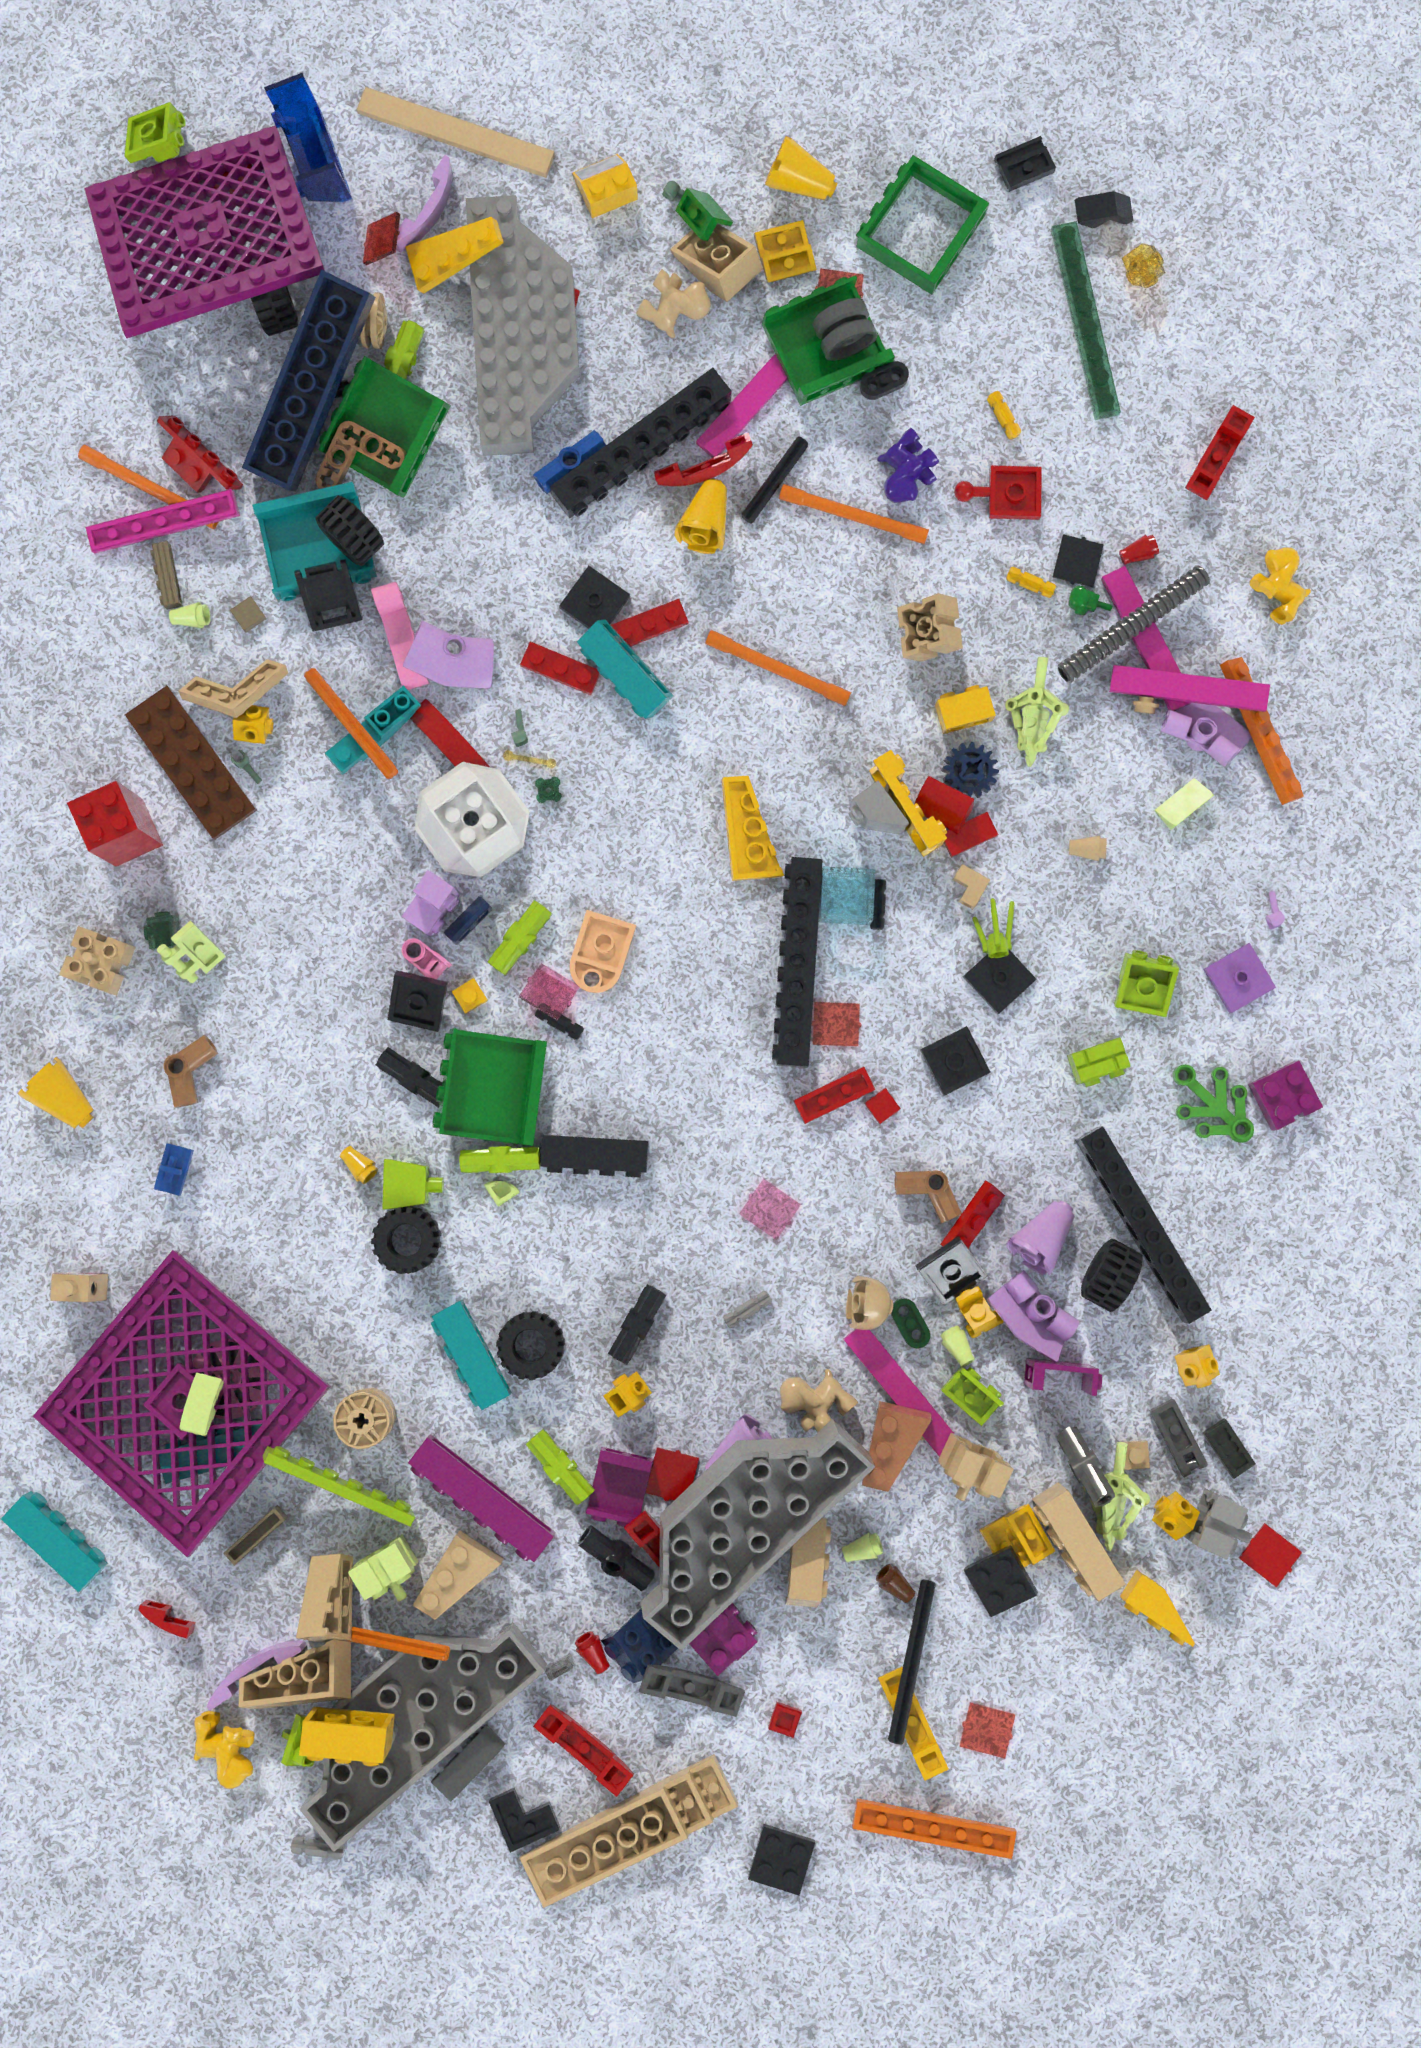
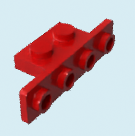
M173 415L158 417L157 422L173 437L161 458L197 493L202 492L212 477L227 490L242 488L243 483L237 478V474L231 469L226 468L219 461L220 458L202 444L198 436L190 433L184 427L182 420Z

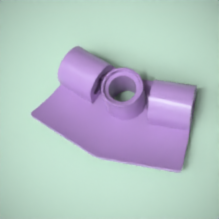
M422 620L403 667L443 686L490 689L493 673V639L452 635ZM448 642H455L459 646L458 654H452L448 651Z
M1191 703L1177 711L1167 709L1161 727V732L1185 740L1191 749L1206 752L1224 767L1235 758L1252 738L1249 730L1219 707L1199 703Z
M1025 1270L1010 1279L988 1298L989 1303L1017 1339L1055 1363L1059 1360L1064 1342L1073 1336L1079 1325L1078 1319L1061 1308H1057L1051 1297L1042 1295L1039 1292V1288ZM1036 1304L1042 1308V1314L1037 1311Z

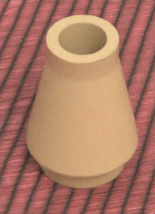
M1094 836L1070 840L1069 855L1095 861L1106 859L1107 838Z

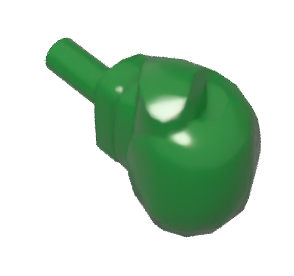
M1076 586L1070 593L1068 605L1071 609L1075 610L1077 615L1084 616L1088 611L1094 612L1096 607L1108 611L1112 609L1111 604L1098 601L1099 594L1087 590L1083 586Z

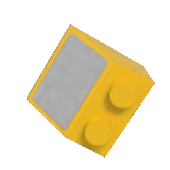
M619 154L572 173L591 218L638 200L635 179L627 162Z

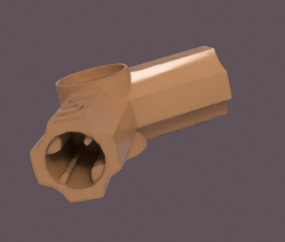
M203 1035L177 1054L168 1056L164 1061V1071L168 1075L175 1108L198 1103L192 1072L219 1054L212 1041L206 1035ZM181 1060L184 1068L177 1074L174 1071V1064L176 1061Z
M937 1170L895 1172L896 1195L928 1194L941 1223L962 1214L945 1173ZM932 1175H937L941 1179V1186L937 1190H933L929 1186V1178Z

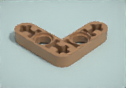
M345 421L338 427L316 474V485L319 489L342 484L357 451L393 470H399L407 453L401 447L354 422ZM353 428V432L362 438L360 441L352 437L348 439L345 431ZM375 438L379 442V448L376 452L370 453L366 445L370 439ZM342 450L346 458L342 464L337 465L333 460V456L336 451ZM385 450L393 454L399 451L398 457L401 458L399 463L394 462L392 465L393 460L383 455ZM329 465L336 469H339V473L331 469H328ZM331 475V479L334 482L332 485L328 484L326 486V482L323 479L325 476L330 477Z

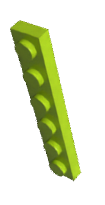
M267 1446L263 1454L265 1464L411 1527L415 1515L411 1509L412 1506L400 1499L394 1502L387 1498V1494L378 1489L369 1491L363 1488L364 1485L355 1479L349 1478L348 1481L339 1477V1473L330 1468L319 1469L314 1466L315 1463L305 1457L297 1459L290 1456L291 1453L282 1447L276 1446L274 1449Z

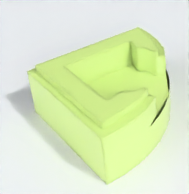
M491 1181L484 1184L498 1207L520 1193L513 1184L506 1181Z

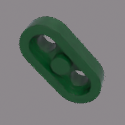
M900 1298L894 1301L891 1317L905 1342L912 1348L919 1349L925 1347L930 1341L931 1334L915 1303L907 1298ZM906 1306L908 1308L906 1316L899 1314L900 1307ZM914 1330H920L921 1337L919 1339L912 1338Z

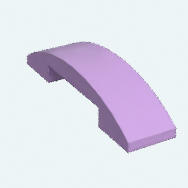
M446 155L443 156L432 174L435 190L416 221L412 222L405 218L393 237L395 248L399 252L406 250L405 246L421 240L435 225L445 208L452 184V167L450 159Z
M288 1641L275 1644L248 1657L217 1687L207 1704L209 1711L232 1697L238 1691L234 1683L236 1680L274 1657L277 1664H280L283 1660L295 1656L307 1646L305 1641Z

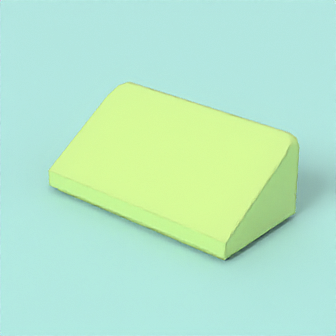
M1194 778L1154 811L1168 828L1172 830L1214 795Z

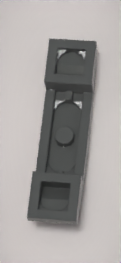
M649 1664L639 1688V1692L663 1699L667 1696L707 1706L712 1711L737 1717L745 1690L699 1673Z

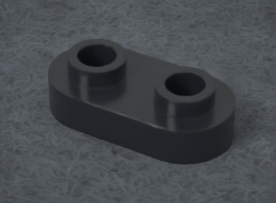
M899 361L883 365L862 377L860 392L865 398L876 400L897 391L906 385L909 370L904 363ZM897 374L899 375L900 379L893 380L891 378V375ZM874 384L876 385L877 389L870 390L868 388V385Z

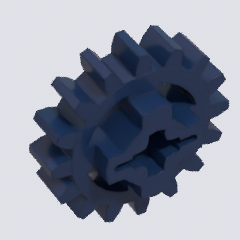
M971 742L968 748H966L964 743H961L959 751L953 748L950 751L952 757L946 756L944 762L948 765L943 766L942 772L948 775L943 778V782L950 781V787L956 788L970 797L974 793L977 798H980L982 791L988 793L991 790L989 785H994L997 782L992 776L999 773L998 769L993 768L998 761L997 759L991 760L989 758L993 753L992 751L983 752V744L977 749L974 742ZM967 755H974L978 758H969ZM955 763V766L958 768V776H955L954 774ZM976 764L978 765L973 773L963 777L967 769L974 767ZM984 764H985V767H986V778H985V775H984V773H983V765H984ZM963 783H972L974 787L965 786Z

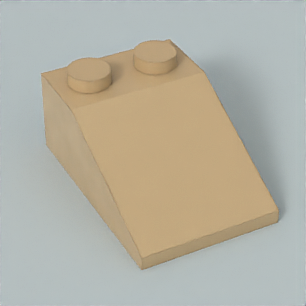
M719 224L716 225L708 241L701 240L691 230L670 249L671 253L700 282H703L711 293L726 302L763 270L756 247Z

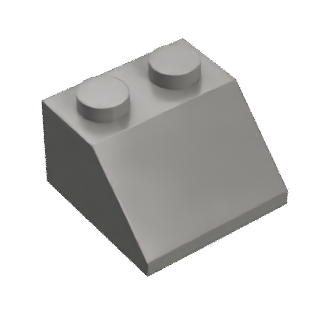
M879 781L855 796L849 806L851 811L848 813L849 817L856 826L861 824L863 829L900 835L909 824L906 817Z

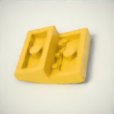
M803 220L754 233V239L767 283L817 270Z
M1025 1504L979 1529L992 1554L1011 1545L1024 1568L1029 1564L1034 1565L1055 1552L1029 1504Z

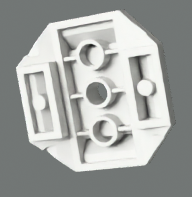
M461 762L420 791L415 830L445 872L482 878L524 848L530 812L499 769ZM469 813H476L479 816V821L474 826L465 824V816Z

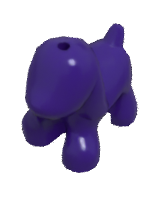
M911 427L905 431L896 444L891 446L885 454L877 458L878 462H887L896 470L884 483V494L893 503L914 501L919 492L916 484L917 479L925 485H930L937 480L929 467L937 465L939 460L930 448L920 455L913 454L919 452L923 446L918 441L920 440L918 434Z

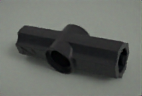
M387 1047L375 1065L398 1080L397 1083L415 1095L419 1094L439 1108L440 1102L436 1101L438 1086H442L443 1082L431 1076L432 1073L423 1069L414 1061L410 1062L390 1047Z
M649 1284L644 1287L634 1308L630 1309L622 1323L621 1331L609 1350V1355L626 1365L629 1363L640 1341L645 1339L655 1320L653 1318L666 1297L665 1293Z
M592 1525L587 1527L580 1536L577 1543L579 1544L578 1546L601 1562V1569L609 1576H621L641 1592L653 1580L654 1570L631 1554L632 1549L626 1542L611 1540Z

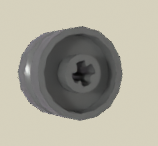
M854 298L838 302L819 313L813 320L812 325L817 337L822 339L821 348L827 360L836 361L851 357L862 352L876 341L878 335L872 321L867 320L869 312L863 299Z

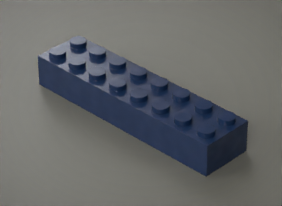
M321 269L242 465L243 469L288 491H297L376 298L375 296Z

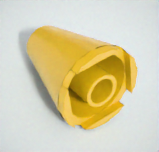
M785 136L765 181V185L769 188L825 200L827 196L831 198L838 183L834 181L835 175L788 136Z
M714 478L704 481L675 527L674 536L680 544L682 540L689 544L687 548L689 550L703 554H714L716 549L720 548V551L723 549L726 528L727 488L722 481Z
M55 1057L53 1059L54 1066L50 1062L46 1064L27 1082L28 1086L26 1088L28 1090L25 1092L21 1089L17 1094L75 1129L78 1125L84 1128L94 1118L91 1115L94 1109L63 1062L58 1057Z

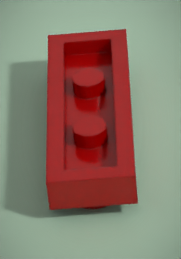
M676 599L611 624V626L631 647L689 624L680 599Z
M531 641L520 663V666L588 695H592L600 677V673L596 668Z
M862 1067L793 1100L804 1124L876 1089L865 1067Z
M985 1180L940 1245L944 1246L959 1236L969 1249L971 1243L984 1228L986 1222L995 1209L998 1208L1005 1195L993 1184Z

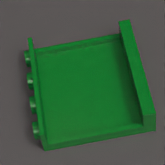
M856 275L850 278L842 277L827 288L824 286L818 287L810 295L803 298L802 296H797L784 306H773L764 314L762 327L800 406L858 382L866 373L894 361L895 355L892 349H885L879 335L876 341L868 348L851 357L830 361L824 356L821 348L822 339H819L812 325L813 320L819 313L838 302L854 298L861 299L855 287Z
M364 356L354 368L355 375L351 383L347 384L343 390V400L340 406L334 409L330 419L332 422L328 430L324 431L321 435L318 450L325 454L327 453L338 427L345 421L354 422L394 443L407 453L399 470L390 469L358 451L350 468L404 498L451 405ZM353 428L345 431L348 439L352 437L360 441L362 438L353 432ZM373 438L367 442L368 452L374 453L378 450L379 442L377 439ZM338 450L334 453L333 458L343 463L346 456L344 451ZM385 450V452L383 453V455H386L393 460L392 465L394 462L399 463L401 459L400 457H398L399 451H397L396 454H393Z
M452 1028L449 1033H445L443 1049H447L446 1060L442 1059L440 1064V1075H443L442 1086H438L436 1101L440 1102L439 1112H434L432 1127L436 1128V1134L533 1146L547 1041L457 1030V1028Z

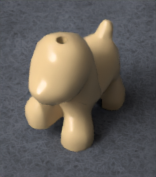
M661 269L653 283L661 292L657 311L650 301L644 299L636 314L644 320L653 322L660 330L666 331L670 338H675L674 326L678 315L684 314L690 319L700 320L710 311L711 302L703 282H693L684 291L679 290L682 285L681 278L675 273L669 277V274Z
M825 1369V1377L816 1389L811 1388L800 1377L788 1378L780 1387V1408L782 1411L789 1414L801 1410L806 1411L805 1416L801 1419V1426L805 1432L814 1427L818 1433L832 1420L827 1412L834 1402L842 1416L858 1404V1401L844 1391L841 1384L833 1378L832 1372L829 1369Z

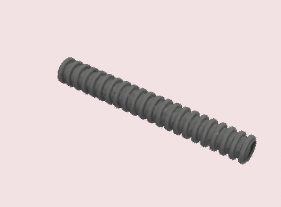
M1196 565L1186 575L1183 574L1180 579H1176L1173 584H1169L1167 589L1164 588L1161 590V593L1154 595V598L1151 597L1148 603L1144 602L1141 607L1135 609V612H1130L1129 617H1123L1122 621L1116 622V626L1112 625L1109 630L1103 632V635H1098L1096 640H1091L1090 645L1086 644L1083 646V649L1077 650V654L1073 653L1071 659L1066 658L1064 663H1059L1058 671L1061 677L1066 682L1072 683L1074 678H1079L1081 673H1086L1087 668H1093L1094 664L1100 663V659L1104 660L1107 658V655L1113 653V650L1117 651L1119 645H1125L1126 641L1132 640V636L1136 637L1139 635V632L1145 630V627L1149 628L1152 623L1158 621V618H1163L1165 613L1168 614L1171 612V609L1178 607V604L1181 605L1184 600H1188L1191 595H1195L1197 590L1200 591L1203 589V586L1209 585L1210 578L1206 570Z

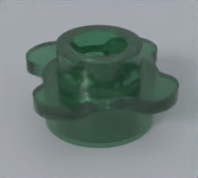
M558 777L546 780L538 778L535 781V786L538 788L536 799L539 803H545L546 801L559 802L562 795L559 792L561 782ZM547 788H550L551 791H550V792H546V789H547Z

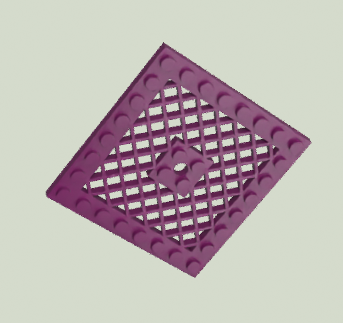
M276 125L84 188L120 324L126 339L318 276L321 269L325 271ZM249 164H252V165H253V167H252L251 169H248V168H246V167H247ZM225 171L229 172L227 177L222 176ZM240 176L244 177L241 182L237 181ZM201 179L205 180L203 185L198 184L201 181ZM254 181L259 182L257 186L252 185ZM216 184L220 185L217 190L213 189ZM177 187L181 188L178 193L174 192ZM230 189L235 190L233 194L228 193ZM192 192L196 193L193 198L189 197ZM245 193L250 194L247 199L242 198ZM153 195L157 196L154 201L150 200ZM206 197H210L208 202L204 201ZM260 198L265 199L262 204L257 203ZM167 200L172 201L169 206L165 205ZM129 203L133 204L130 209L126 208ZM182 204L186 205L184 210L179 209ZM236 206L241 207L238 212L233 211ZM143 208H147L145 213H141ZM250 211L255 212L253 216H248ZM158 212L162 213V215L159 218L155 217L158 214ZM265 216H270L268 221L263 220ZM134 220L138 221L135 226H131ZM241 224L246 225L243 230L239 229ZM148 225L153 226L150 231L145 230ZM203 228H207V229L204 230V231L198 232L199 230H201V229H203ZM256 228L261 229L259 234L254 233ZM163 230H166L167 233L164 236L160 235ZM271 233L276 234L274 239L268 238ZM139 238L143 239L140 244L136 243ZM247 241L252 242L249 247L244 246ZM153 243L158 244L155 249L150 248ZM262 246L267 247L264 252L259 251ZM168 248H172L169 254L165 253ZM222 249L227 250L224 256L220 255ZM277 251L282 252L280 257L274 256ZM237 254L242 255L239 261L234 259ZM143 256L148 257L145 262L140 261ZM198 257L202 258L199 264L195 263ZM252 259L257 260L255 265L250 264ZM158 261L163 262L160 267L155 266ZM213 262L217 263L214 269L210 268ZM173 266L178 267L175 272L170 271ZM228 267L232 268V271L229 274L225 273ZM188 270L193 272L190 277L185 276ZM148 274L153 275L150 280L145 279ZM203 275L208 277L205 282L200 281ZM163 279L168 280L165 285L160 284ZM178 284L183 285L180 290L175 289ZM153 292L158 293L155 298L150 297Z
M172 1250L33 1417L186 1557H190L266 1466L263 1461V1454L267 1446L274 1449L276 1446L281 1447L331 1386L179 1252ZM176 1290H178L181 1293L178 1295H172ZM182 1299L183 1313L172 1314L171 1300ZM190 1302L201 1311L190 1312ZM164 1305L165 1315L155 1316ZM202 1316V1330L191 1331L190 1317ZM173 1318H183L184 1332L173 1333ZM209 1318L220 1328L209 1329ZM165 1319V1334L155 1335L154 1320ZM147 1325V1336L137 1337ZM211 1333H221L222 1347L210 1348ZM202 1334L203 1349L192 1350L191 1336ZM228 1335L239 1345L229 1346ZM184 1336L185 1351L174 1352L173 1337ZM166 1338V1353L155 1354V1339ZM147 1340L148 1355L137 1356V1341ZM129 1347L130 1357H120ZM240 1350L241 1364L230 1365L229 1351ZM222 1351V1366L211 1367V1352ZM247 1352L259 1362L248 1363ZM203 1353L204 1368L193 1369L192 1354ZM185 1355V1366L182 1363H177L174 1367V1356ZM167 1357V1372L156 1373V1358ZM148 1359L149 1374L138 1375L137 1360ZM130 1361V1376L120 1377L119 1362ZM112 1367V1378H103ZM260 1367L261 1382L249 1383L248 1368ZM241 1369V1384L230 1383V1370ZM267 1369L279 1380L267 1381ZM223 1370L224 1384L221 1390L224 1389V1405H215L214 1409H225V1424L214 1425L213 1418L207 1433L208 1445L197 1446L196 1434L180 1430L184 1408L179 1409L177 1407L176 1398L181 1393L188 1397L195 1377L193 1373L204 1372V1375L212 1376V1371ZM167 1376L157 1387L156 1377ZM149 1378L150 1393L139 1394L138 1379ZM131 1380V1395L120 1396V1381ZM112 1382L113 1397L102 1398V1383ZM279 1384L280 1399H268V1385ZM261 1386L262 1401L250 1402L249 1387ZM286 1386L291 1390L288 1394ZM94 1388V1399H85ZM242 1388L243 1403L232 1404L231 1389ZM149 1397L143 1406L150 1412L140 1413L139 1398ZM131 1399L132 1414L121 1415V1400ZM113 1401L114 1416L103 1417L102 1402ZM95 1403V1418L85 1419L84 1404ZM280 1403L269 1416V1404ZM262 1405L263 1420L251 1421L250 1406ZM243 1407L244 1422H232V1408ZM151 1416V1431L140 1432V1417ZM132 1418L133 1433L122 1434L121 1419ZM158 1419L165 1426H167L169 1430H159ZM114 1420V1435L104 1436L103 1421ZM95 1422L96 1432H94L86 1423ZM262 1424L252 1436L251 1425ZM244 1426L245 1441L234 1442L233 1427ZM226 1428V1443L215 1444L214 1429ZM170 1433L171 1449L160 1450L159 1434ZM151 1435L152 1451L141 1452V1436ZM189 1436V1447L178 1448V1437L181 1440H185ZM133 1437L134 1452L123 1453L122 1438ZM114 1439L115 1450L104 1440ZM245 1445L234 1458V1446ZM227 1447V1463L216 1464L215 1448ZM208 1449L209 1464L197 1466V1450ZM189 1451L190 1466L179 1467L178 1452ZM171 1453V1468L160 1469L159 1454ZM142 1455H152L153 1470L142 1471ZM134 1456V1467L123 1457ZM227 1467L217 1479L216 1468ZM209 1468L210 1484L198 1485V1469ZM190 1470L191 1486L180 1487L179 1471ZM172 1472V1488L161 1489V1473ZM153 1474L154 1485L143 1475ZM209 1488L199 1500V1489ZM191 1490L192 1505L181 1506L180 1491ZM163 1492H173V1502ZM190 1509H192V1510L189 1512L188 1515H186L183 1511H181V1510H190Z

